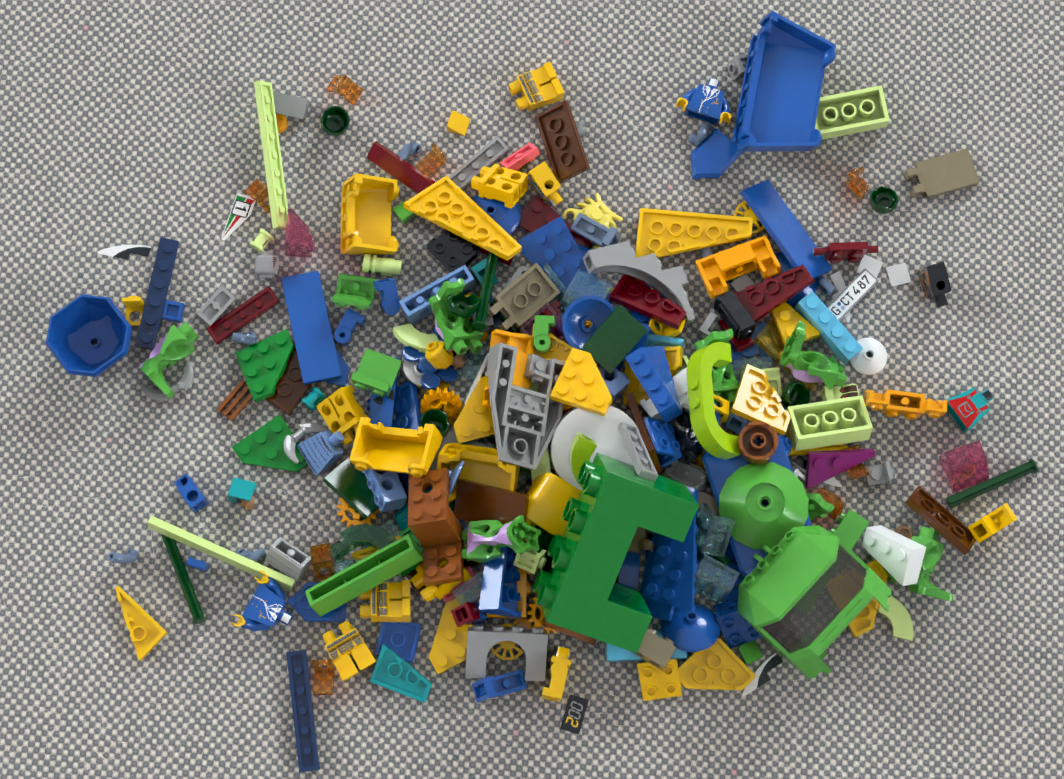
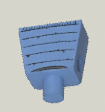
M328 430L317 433L297 445V448L315 476L326 474L343 455V449L339 444L344 440V436L339 431L332 434Z

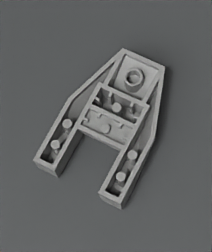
M500 342L490 348L487 363L489 396L498 460L526 469L536 470L562 417L563 403L551 400L550 394L565 362L553 358L548 360L546 374L550 376V380L538 384L537 392L512 385L518 348Z

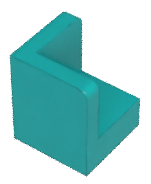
M487 258L470 268L471 274L480 288H482ZM496 276L494 277L493 285L498 283Z
M233 477L228 493L229 502L237 504L238 499L251 501L253 493L257 492L256 483Z

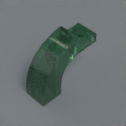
M355 525L340 532L343 540L333 544L329 553L338 562L357 547L370 546L378 551L395 542L396 538L384 528L376 525Z

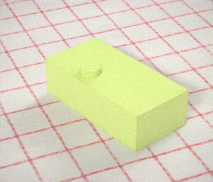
M882 85L820 97L815 129L821 132L822 140L887 127L890 119Z
M862 395L789 406L787 408L791 416L787 428L794 451L869 440L873 430Z

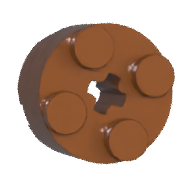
M754 421L747 424L741 430L738 438V448L740 456L744 461L752 464H762L769 461L775 454L778 446V435L769 424L763 421ZM755 439H758L759 443H761L760 446H756L754 443Z

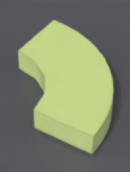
M412 324L393 327L392 332L401 343L407 347L411 346L418 349L422 353L426 352V347L429 343L439 341L436 334L421 333Z
M892 596L889 597L887 600L889 605L888 612L881 605H879L877 612L884 615L890 621L893 637L913 641V624L908 611L897 599Z

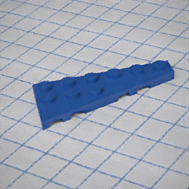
M562 216L517 241L522 246L521 253L533 264L537 263L550 280L573 301L579 297L589 295L598 296L608 301L595 275L588 274L582 258L583 254Z
M411 381L396 388L394 410L397 413L396 422H393L392 427L418 430V427H420L421 410L417 386ZM397 472L407 496L406 500H408L409 474Z
M686 486L698 503V490ZM698 509L684 542L661 535L642 597L695 613L694 596L696 595V588L694 587V576L696 575L697 564L695 535L697 534L696 514H698Z

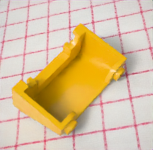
M355 173L343 183L341 191L340 240L342 254L392 255L397 252L399 242L395 236H391V202L399 195L396 179Z
M360 417L349 459L357 470L366 471L371 469L407 473L415 477H422V475L427 474L443 439V436L434 424H425L424 429L423 427H418V430L385 427L381 422H378V425L370 423V418Z
M447 443L439 452L437 469L447 468L453 471L460 462L465 461L458 479H465L516 492L520 467L499 461L497 449L461 443ZM457 483L450 495L449 502L456 498Z
M548 472L537 476L527 493L529 495L526 524L529 526L537 525L553 536L555 534L563 536L568 524L567 521L562 520L565 505L570 497L578 499L581 491L555 474Z

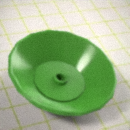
M774 462L751 463L738 468L727 478L719 494V514L724 528L737 542L751 549L763 550L761 547L764 544L772 549L793 527L805 525L808 518L809 499L803 483L791 470ZM766 500L768 506H762L761 501Z

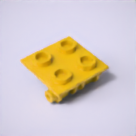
M676 658L670 659L664 671L649 662L637 663L643 701L683 696Z

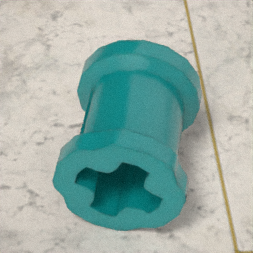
M315 386L312 388L313 391L301 400L313 412L316 410L315 407L322 400L326 399V396Z

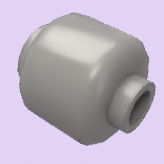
M262 251V255L255 257V274L259 275L260 279H274V276L279 274V258L274 256L271 251Z

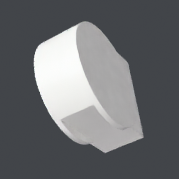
M613 406L609 407L605 417L579 408H573L561 417L549 445L552 465L558 476L580 491L582 490L574 478L569 463L570 447L577 432L595 440L597 443V447L589 462L593 463L596 453H600L633 465L618 426L623 422L637 427L634 421L626 413Z

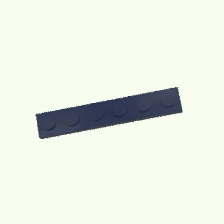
M160 237L135 347L153 350L156 346L179 241Z
M307 650L286 652L299 772L320 770Z

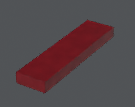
M379 142L373 143L366 158L416 193H420L435 183L434 180Z
M268 286L207 327L206 330L218 345L233 335V332L239 331L279 304L280 301Z

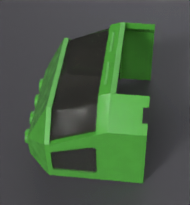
M819 525L793 527L772 549L765 544L761 547L768 554L764 559L758 554L753 556L759 563L739 585L737 612L786 661L809 679L817 677L818 673L825 672L828 674L833 672L819 656L873 598L888 612L889 605L887 600L891 597L892 590L834 534Z

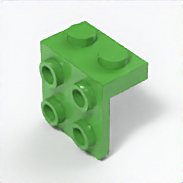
M339 273L337 291L332 297L331 302L336 303L340 307L352 305L355 306V309L366 310L374 302L376 290L374 289L373 282L377 281V279Z
M367 349L363 354L357 372L352 374V384L360 390H370L377 396L383 397L384 395L389 397L399 372L401 361Z

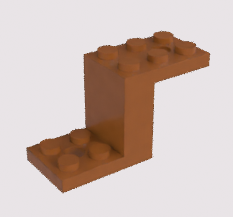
M448 469L429 470L422 477H415L409 474L408 527L424 548L423 584L427 587L464 581V558H462V550L464 548L462 531H464V528L449 507ZM433 487L429 493H424L426 488ZM448 561L445 567L439 568L441 562Z

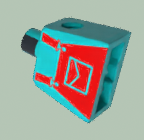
M972 388L949 398L947 401V411L965 434L990 410L986 403L991 401L993 396L987 389L979 394L975 388Z

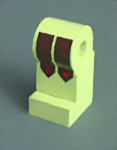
M848 384L843 387L833 386L832 389L824 386L821 391L823 401L859 396L857 384Z

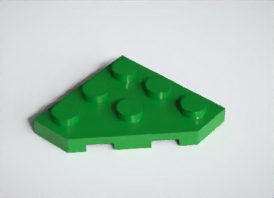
M287 329L235 352L255 403L274 395L279 378H282L288 365L287 361L290 354L294 352L295 346Z
M280 414L232 447L245 465L262 466L264 468L280 469L298 473L308 466L305 458L297 448L299 441L295 445L298 464L291 461L286 455L283 446L285 436H290L293 433Z

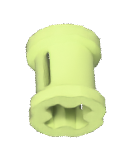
M260 229L256 239L249 243L251 247L261 254L268 243L274 240V237L264 229Z

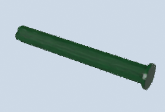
M491 252L488 255L475 321L471 323L472 328L476 330H485L487 327L485 320L499 256Z
M1031 458L1020 466L947 497V505L953 508L1032 472L1037 473V465Z
M162 534L164 544L194 621L192 624L202 623L208 618L207 616L204 617L176 541Z

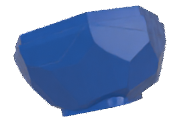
M82 294L50 317L46 345L68 374L97 377L128 354L132 327L109 297ZM98 340V344L93 346L92 342Z

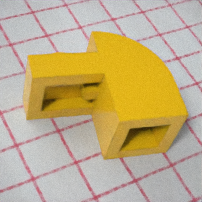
M1005 503L968 526L977 542L980 543L1016 521L1017 517L1009 505Z

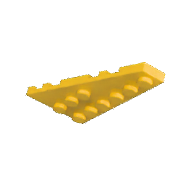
M447 176L404 202L403 208L507 261L522 250V246Z
M640 208L635 258L656 253L657 258L749 239L752 235L753 218Z

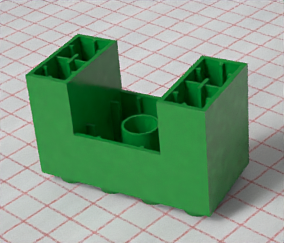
M596 453L593 463L585 460L580 468L577 483L583 485L578 499L570 497L565 505L562 520L568 522L563 536L559 534L553 536L547 554L553 558L552 564L548 572L539 571L534 582L533 593L539 594L537 605L542 607L546 622L637 653L652 615L639 591L615 583L637 527L639 526L684 542L699 504L685 484L658 475L655 481L639 477L633 465Z

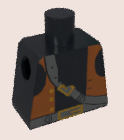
M944 261L926 266L917 271L926 298H934L937 308L948 305L945 294L951 292V286Z

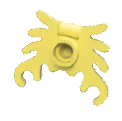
M599 193L595 194L596 202L586 197L585 201L589 204L583 202L576 204L577 207L583 208L582 210L568 208L562 215L566 219L567 214H573L574 222L578 214L582 213L609 229V226L617 229L612 219L623 221L622 217L613 213L602 202ZM593 246L592 249L601 248V247H600V246Z

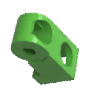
M535 315L534 346L540 353H547L552 348L550 326L555 327V316Z

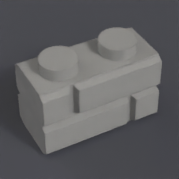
M279 537L270 546L265 561L298 582L308 572L312 558Z

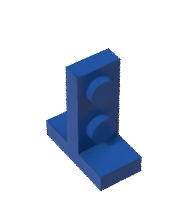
M521 669L494 677L483 678L472 683L476 702L479 703L491 698L527 689V684Z

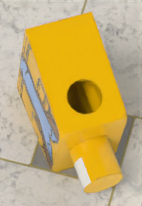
M545 161L529 171L528 183L543 201L549 199L554 207L563 201L558 193L561 185Z

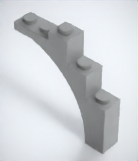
M629 241L588 250L582 257L589 275L613 272L635 277L649 284L666 299L671 300L685 310L686 322L684 326H688L695 320L694 310L690 307L687 292L683 289L688 284V277L682 265L662 270L661 262L657 259L656 253L635 258V251Z

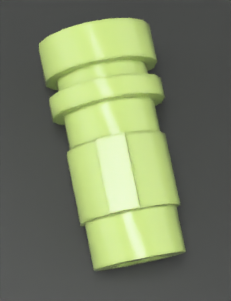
M365 253L362 272L369 273L371 271L372 274L379 272L385 276L400 275L402 260L377 257V255L371 256V254Z

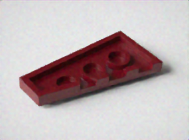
M536 195L521 211L519 227L525 229L528 233H532L560 217V215ZM563 218V220L565 221V223H566L568 229L570 230V227H571L572 225L569 224V223ZM570 230L578 245L586 248L592 246L589 240Z
M801 265L783 272L777 277L763 280L764 282L745 287L746 289L733 293L756 323L814 283L815 280L806 267Z
M624 274L610 294V301L677 330L686 317V311L671 300L661 297L657 290L647 287L644 281L637 280L629 275Z

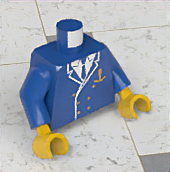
M709 79L707 86L699 84L697 88H692L682 98H678L675 104V108L678 106L683 108L682 112H685V116L697 120L707 121L716 126L721 124L722 121H726L728 125L731 122L732 116L728 101L724 97V92L718 90L720 82L716 79Z
M259 570L263 577L258 579L254 576V579L260 583L243 615H233L237 616L239 620L237 623L231 622V625L241 626L251 631L268 630L270 626L275 627L278 621L288 626L293 615L284 611L287 606V602H285L286 595L280 584L268 577L263 570Z

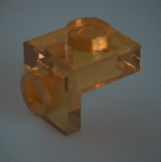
M820 487L817 493L826 502L835 506L830 513H827L834 520L837 515L841 514L844 503L839 496Z

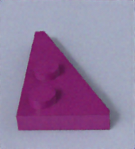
M873 449L808 451L806 488L810 489L874 457L875 451Z

